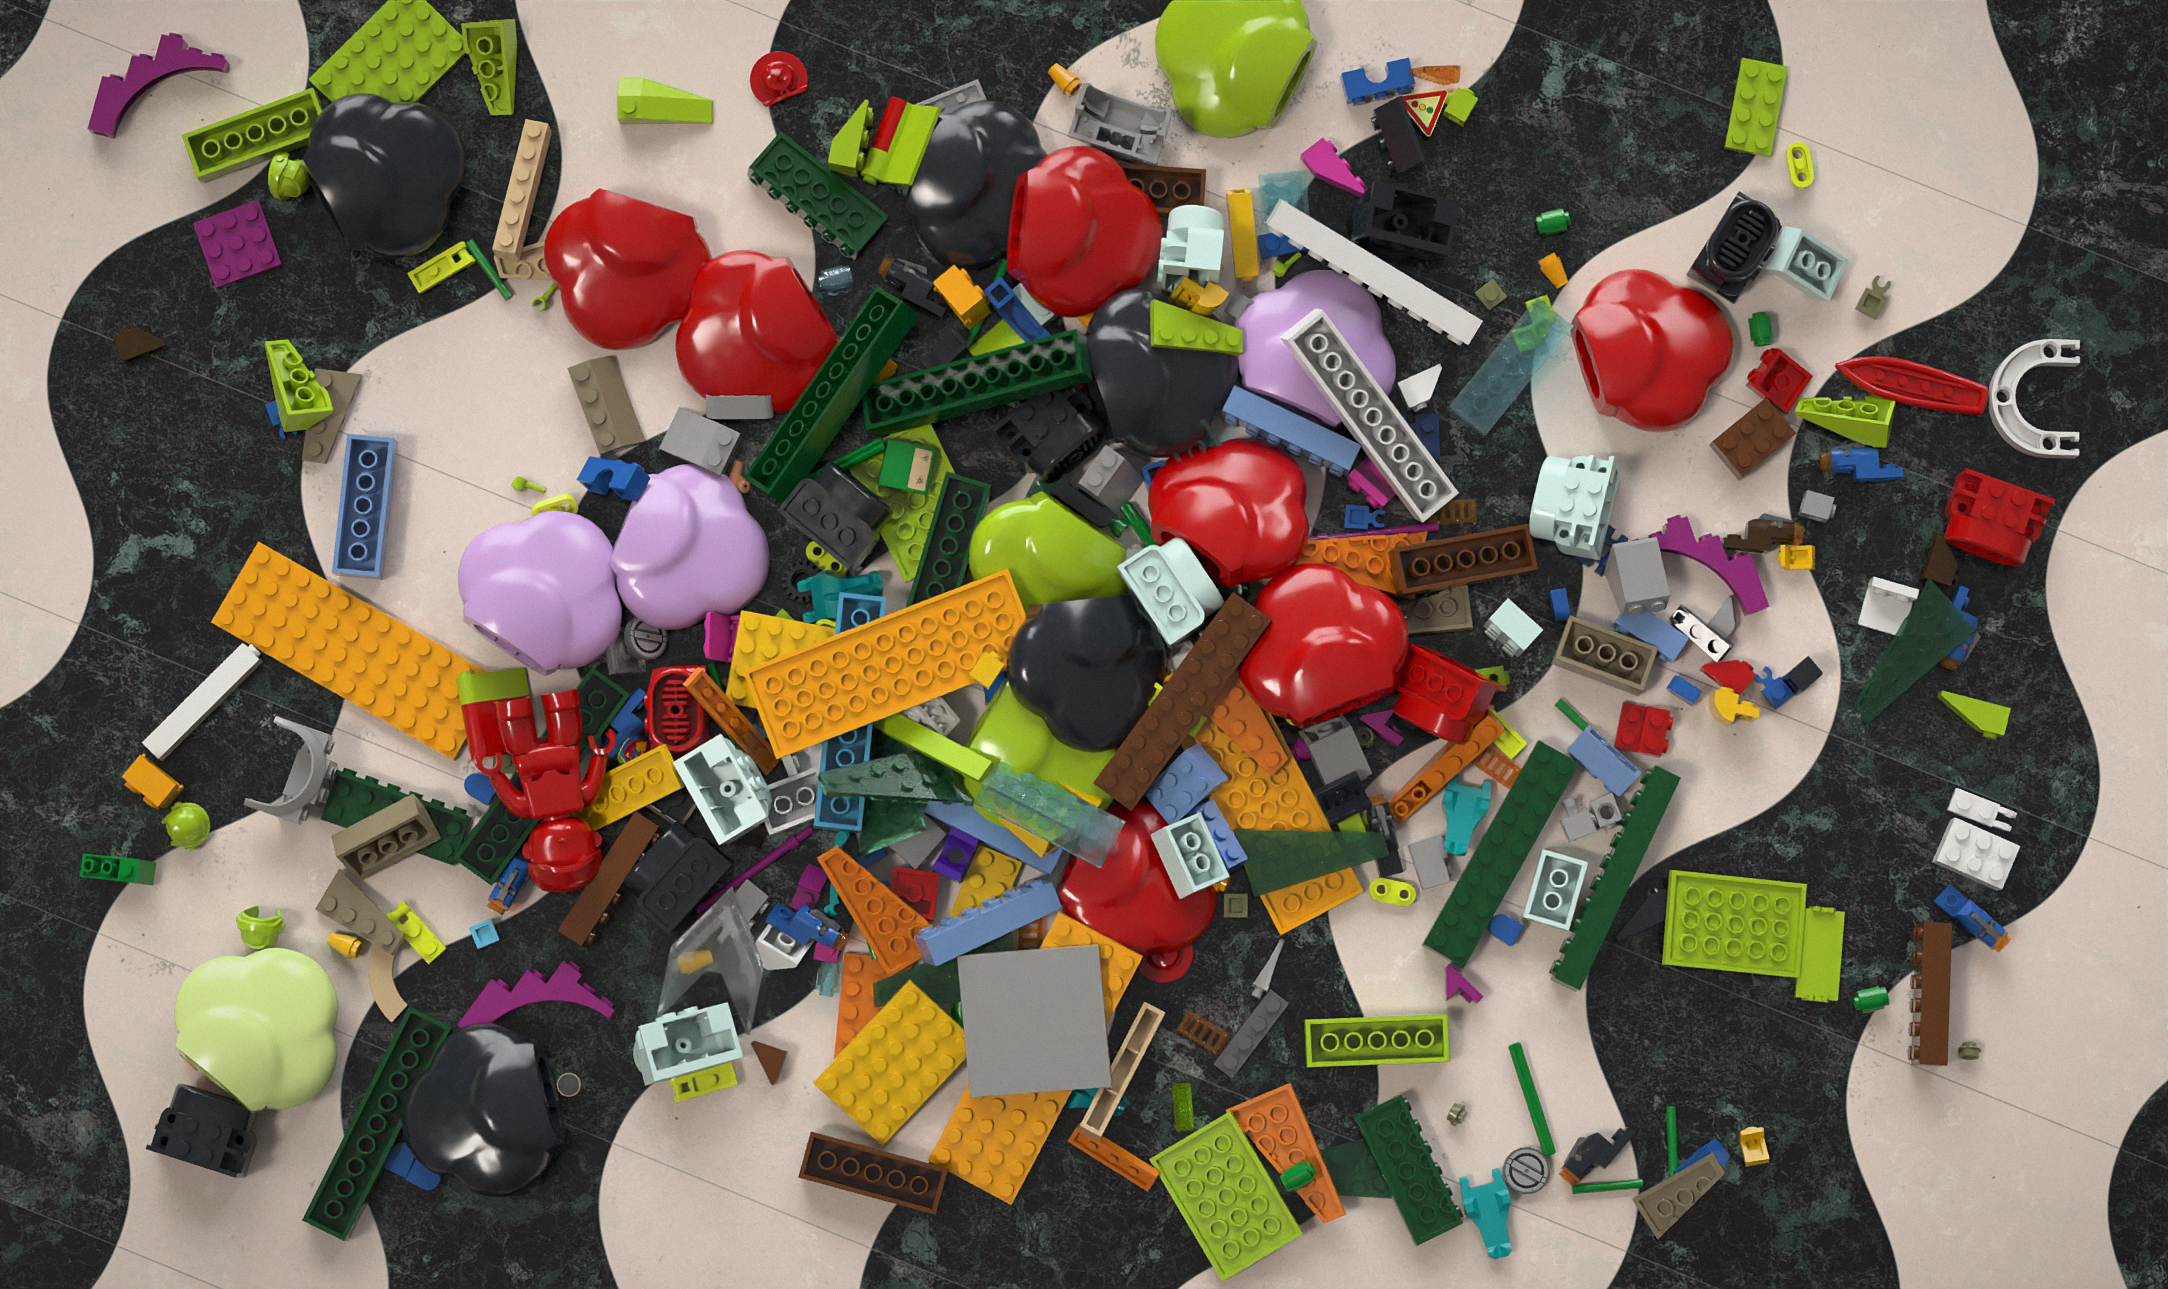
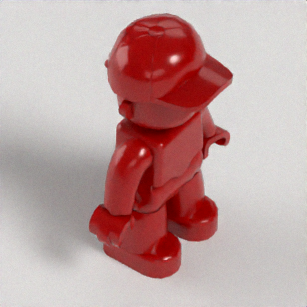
M577 688L552 694H540L548 736L537 737L530 696L508 702H493L500 739L505 750L510 754L520 780L522 792L518 791L505 773L500 771L503 762L501 752L495 753L496 764L490 769L483 767L482 756L477 753L474 756L476 768L490 776L489 781L510 813L520 818L543 819V822L538 823L533 828L528 842L523 846L522 853L526 859H529L527 861L528 873L533 883L542 891L552 893L572 892L586 887L598 874L599 867L603 861L601 849L597 847L602 842L600 834L592 830L584 819L571 816V813L580 812L583 808L597 801L605 778L608 760L606 754L613 750L616 736L609 729L606 733L608 743L603 748H598L595 745L593 735L587 736L589 747L594 751V755L591 756L587 773L581 782L579 769L580 744L578 743H580L582 737V717Z

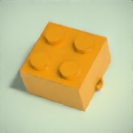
M953 265L933 282L935 286L934 291H938L941 298L969 330L991 313L987 306L990 302L985 297V293L978 285H974L971 277L963 268L959 271Z
M145 754L139 755L122 776L127 781L124 784L126 787L139 795L142 793L145 796L143 800L157 810L159 808L167 810L184 789L183 785H180L150 759L146 758Z

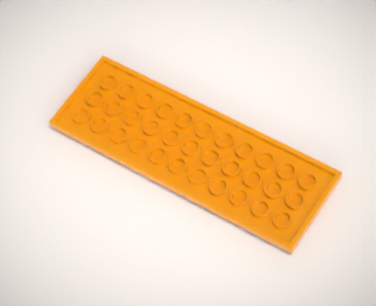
M257 543L211 623L246 643L252 644L260 651L454 761L467 740L456 678L460 677V673L473 670L474 674L487 673V671L264 544Z
M1006 569L746 669L743 673L778 760L977 683V681L969 677V674L985 651L988 654L993 651L1003 658L1002 663L1005 666L1000 673L1005 672L1010 643L1026 619V614L1009 570Z
M1173 673L1164 678V682L1162 685L1163 687L1170 679V677L1173 675ZM1260 707L1288 757V760L1273 776L1207 717V720L1195 737L1187 734L1181 746L1185 751L1200 743L1229 778L1209 797V800L1214 799L1248 857L1244 867L1279 934L1282 935L1364 892L1271 713Z
M1059 912L1040 949L1099 944L1106 1024H1108L1143 956ZM968 1083L928 1161L948 1168V1171L1012 1205L1072 1090L970 1097Z

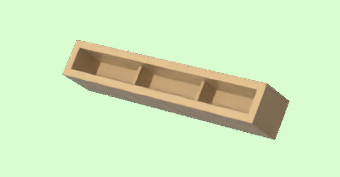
M525 120L492 248L496 258L515 262L520 260L552 135L548 123Z
M1146 1002L1143 1003L1111 1065L1112 1087L1099 1088L1080 1124L1079 1132L1098 1142L1100 1141L1165 1012Z

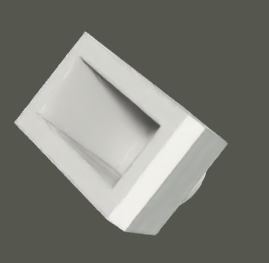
M1440 364L1397 383L1396 387L1407 411L1413 409L1414 412H1418L1427 407L1426 403L1430 401L1442 369Z

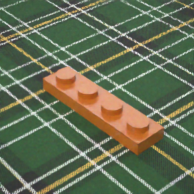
M1079 1122L1068 1142L1148 1192L1160 1171L1104 1136L1098 1142L1079 1132L1078 1129L1081 1124Z

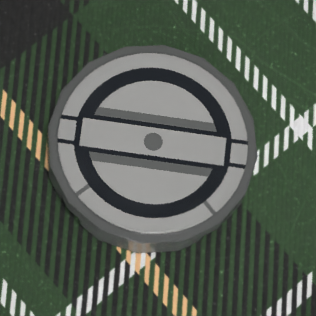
M637 617L632 618L626 624L624 631L625 644L633 652L631 654L640 660H652L662 655L668 642L666 629L647 625Z
M1530 1147L1518 1148L1512 1151L1505 1159L1503 1176L1507 1185L1515 1192L1534 1194L1541 1190L1548 1182L1550 1166L1546 1157L1539 1150Z

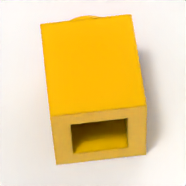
M985 651L970 672L969 677L989 690L1005 666L1002 663L1003 658L993 651L990 654Z

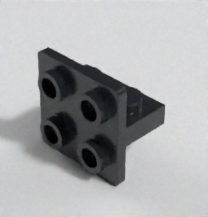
M1356 771L1313 791L1316 801L1330 825L1341 823L1346 818L1361 813L1372 806V802L1367 796Z

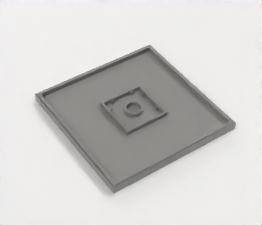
M1099 944L957 956L970 1097L1112 1087Z

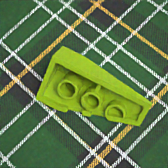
M515 19L462 23L463 47L466 54H469L473 64L472 70L474 75L477 74L481 84L480 90L490 115L514 114L517 56Z
M620 78L617 95V119L620 124H712V100L645 78Z
M289 340L265 342L278 414L284 432L307 430L332 414L333 407L328 391L324 386L321 387L315 379V374L312 370L309 371L302 362V357Z
M1851 396L1843 397V400L1832 401L1828 397L1800 398L1795 415L1861 444L1886 448L1891 433L1896 401L1886 400L1878 396H1865V400H1852Z

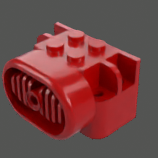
M1966 468L1956 476L1945 508V516L1949 523L1944 539L1956 548L2009 566H2022L2025 564L2031 544L2039 538L2042 528L2046 524L2049 508L2055 503V499Z
M1409 643L1404 664L1395 677L1394 688L1400 691L1393 706V712L1402 719L1441 739L1457 745H1465L1475 724L1482 720L1486 710H1493L1495 705L1490 703L1495 691L1506 692L1507 687L1434 649Z
M670 666L652 669L650 684L644 697L645 709H647L645 732L649 734L651 750L666 744L674 762L709 741V714L682 685L698 667L703 669L709 676L707 666Z

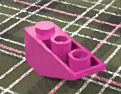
M1321 138L1301 154L1300 159L1314 177L1362 198L1365 191L1364 188H1366L1364 182L1358 176L1355 178L1350 172L1351 166L1344 158L1341 160L1337 156V149L1330 140L1326 142L1324 138Z

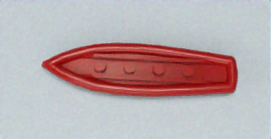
M1869 356L1848 359L1835 364V368L1856 386L1886 400L1896 401L1897 403L1971 415H1982L1988 403L1987 386L1920 363L1892 357Z

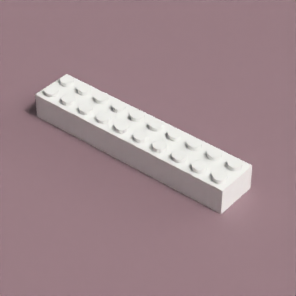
M1279 199L1266 221V224L1270 226L1268 228L1270 232L1280 238L1283 234L1290 238L1288 242L1300 250L1303 246L1308 248V254L1320 262H1322L1323 258L1329 261L1328 266L1340 274H1342L1343 270L1349 273L1347 278L1360 286L1363 282L1369 285L1367 290L1380 298L1383 294L1389 297L1387 302L1400 310L1403 306L1409 309L1407 314L1420 322L1423 318L1429 321L1427 326L1440 334L1443 330L1449 333L1447 338L1460 346L1463 342L1469 345L1483 322Z
M1315 308L1280 336V339L1356 441L1361 445L1362 449L1414 519L1424 522L1458 494L1453 484L1324 310Z

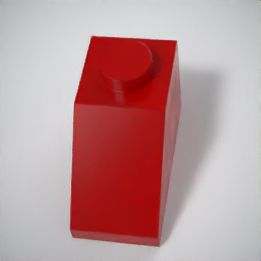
M1733 660L1704 664L1699 669L1719 686L1734 689V694H1739V696L1756 675L1753 672L1754 668L1744 660L1742 662Z

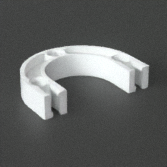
M2043 339L2027 343L2006 357L1996 369L1988 391L1989 413L1998 433L2015 449L2025 454L2042 458L2075 459L2079 456V449H2060V440L2079 442V432L2043 431L2031 426L2019 413L2015 394L2020 378L2026 371L2039 366H2077L2080 363V357L2064 358L2060 354L2061 348L2079 350L2080 340ZM2045 347L2052 349L2053 358H2048L2044 355L2043 350ZM1997 392H2003L2006 395L2007 400L2005 403L1998 401L1996 397ZM2044 439L2052 442V450H2047L2043 447Z

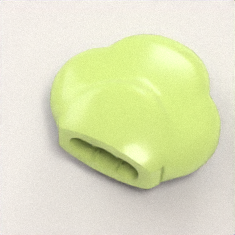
M267 948L246 957L221 956L199 965L186 977L177 994L174 1007V1021L178 1033L175 1050L233 1100L242 1103L251 1113L263 1111L265 1108L282 1110L300 1106L312 1100L323 1091L332 1076L336 1064L337 1044L333 1033L338 1015L336 991L329 976L318 962L305 954L290 949Z

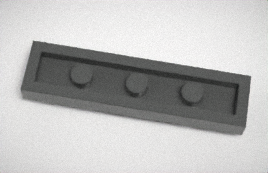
M1270 989L1213 1065L1230 1078H1233L1289 1003Z

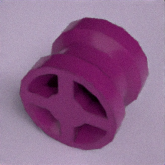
M1302 737L1298 738L1293 744H1287L1297 765L1301 760L1311 758Z

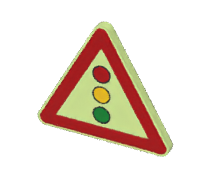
M1444 89L1400 95L1403 98L1409 116L1425 136L1430 137L1448 91Z

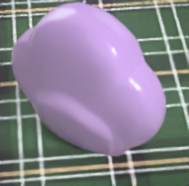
M1313 270L1296 275L1279 289L1267 291L1253 297L1252 300L1255 302L1252 305L1248 303L1242 316L1239 319L1234 317L1231 326L1243 331V353L1238 356V375L1241 379V388L1334 432L1341 428L1344 423L1280 339V336L1315 308L1324 310L1387 397L1394 386L1396 361L1392 347L1383 333L1380 308L1372 294L1363 285L1360 286L1347 278L1348 275L1340 274L1334 270Z
M682 464L668 468L659 474H649L648 476L651 479L638 502H631L608 563L616 576V589L626 608L647 625L667 630L690 627L706 618L708 612L731 615L743 609L759 594L767 580L770 552L764 530L747 511L742 493L725 474L719 476L695 464Z
M562 511L542 512L522 523L499 524L483 531L466 547L459 564L458 587L464 605L463 622L490 643L543 676L555 673L557 670L583 667L596 661L616 641L622 620L621 601L615 587L616 576L608 564L614 550L610 541L592 521L580 515Z

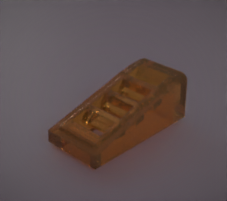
M1459 65L1422 66L1410 69L1409 74L1445 86L1459 82L1461 67Z
M1476 499L1450 500L1440 508L1441 520H1436L1435 512L1429 517V523H1438L1439 526L1476 524ZM1454 506H1459V518H1455ZM1464 506H1468L1469 517L1466 518L1464 517ZM1445 507H1449L1450 519L1445 518Z
M1489 746L1470 762L1471 765L1508 789L1521 768ZM1486 752L1490 754L1485 763L1481 764L1480 760ZM1496 758L1497 761L1492 769H1488L1487 767L1492 759ZM1502 762L1505 766L1500 774L1497 775L1495 772ZM1511 768L1513 770L1507 780H1504L1503 776Z
M1042 918L1029 923L1038 924L1037 929H1023V926L1019 928L1018 950L1040 949L1042 945ZM1023 933L1037 934V938H1023ZM1023 943H1037V947H1023Z
M1188 1010L1177 1028V1031L1217 1055L1221 1054L1231 1037L1228 1033ZM1194 1018L1197 1021L1191 1031L1188 1032L1187 1028ZM1201 1024H1204L1205 1026L1203 1027L1199 1036L1196 1037L1195 1034L1198 1031L1199 1027L1201 1026ZM1212 1029L1213 1031L1206 1042L1203 1041L1208 1031ZM1220 1034L1221 1036L1215 1046H1211L1217 1035Z

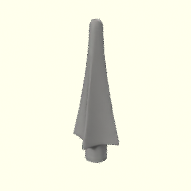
M1284 939L1279 940L1270 959L1252 985V987H1255L1252 996L1260 999L1263 992L1267 993L1277 959L1285 942Z

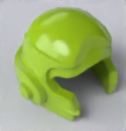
M277 152L274 155L268 173L270 193L279 200L299 197L310 186L300 165L302 160H289L290 154L286 152Z
M176 802L171 808L172 811L161 821L162 824H166L167 832L173 840L170 845L184 847L190 851L196 850L197 846L202 844L209 835V817L206 811L198 804Z
M258 905L249 907L239 913L236 917L237 929H240L242 941L247 947L260 951L271 948L277 943L279 934H282L286 928L281 909H277L276 917L263 919L258 918Z

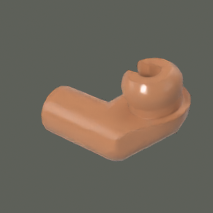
M733 460L729 478L739 491L745 494L750 491L751 485L742 475L744 462Z

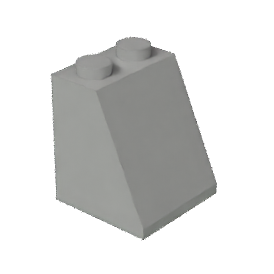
M1105 445L1078 482V490L1100 506L1108 507L1113 515L1117 517L1121 506L1127 503L1143 478L1124 457Z
M1657 537L1612 544L1604 573L1621 616H1636L1641 613L1665 610L1670 598V592Z
M1343 715L1299 731V735L1303 738L1324 785L1353 771L1357 772L1361 782L1368 775L1372 774L1352 726Z
M895 789L863 824L914 869L925 864L928 860V855L933 849L938 848L943 843L946 835L941 828Z

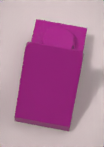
M1393 710L1362 715L1359 722L1368 726L1369 729H1372L1396 748L1404 739L1400 736L1402 732L1392 725L1389 727L1385 726Z
M808 863L798 883L799 886L790 907L799 910L804 904L812 910L816 908L828 879L823 869Z
M1450 964L1444 968L1445 1001L1458 989L1462 991L1460 996L1469 1004L1472 1001L1477 1004L1484 997Z

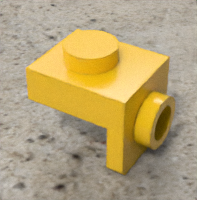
M1781 545V551L1778 552V563L1785 570H1815V546Z
M1748 1127L1740 1131L1739 1142L1745 1166L1769 1163V1155L1764 1140V1128Z

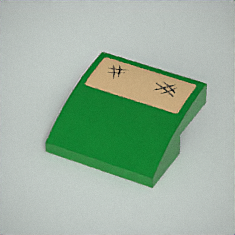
M888 439L877 485L927 495L936 449Z

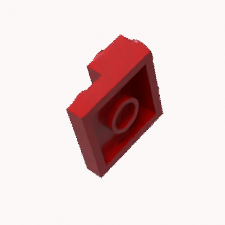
M1771 348L1764 351L1761 355L1760 361L1762 363L1757 369L1754 368L1748 374L1747 380L1749 382L1746 386L1760 398H1767L1782 413L1788 414L1813 375L1782 350Z
M1623 702L1613 747L1619 750L1660 758L1662 753L1666 754L1669 740L1665 739L1666 730L1671 731L1673 717L1670 716V711Z
M894 867L890 890L928 922L929 920L934 921L940 873Z

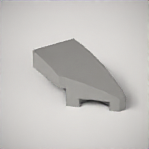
M1732 596L1726 599L1708 623L1725 639L1736 627Z

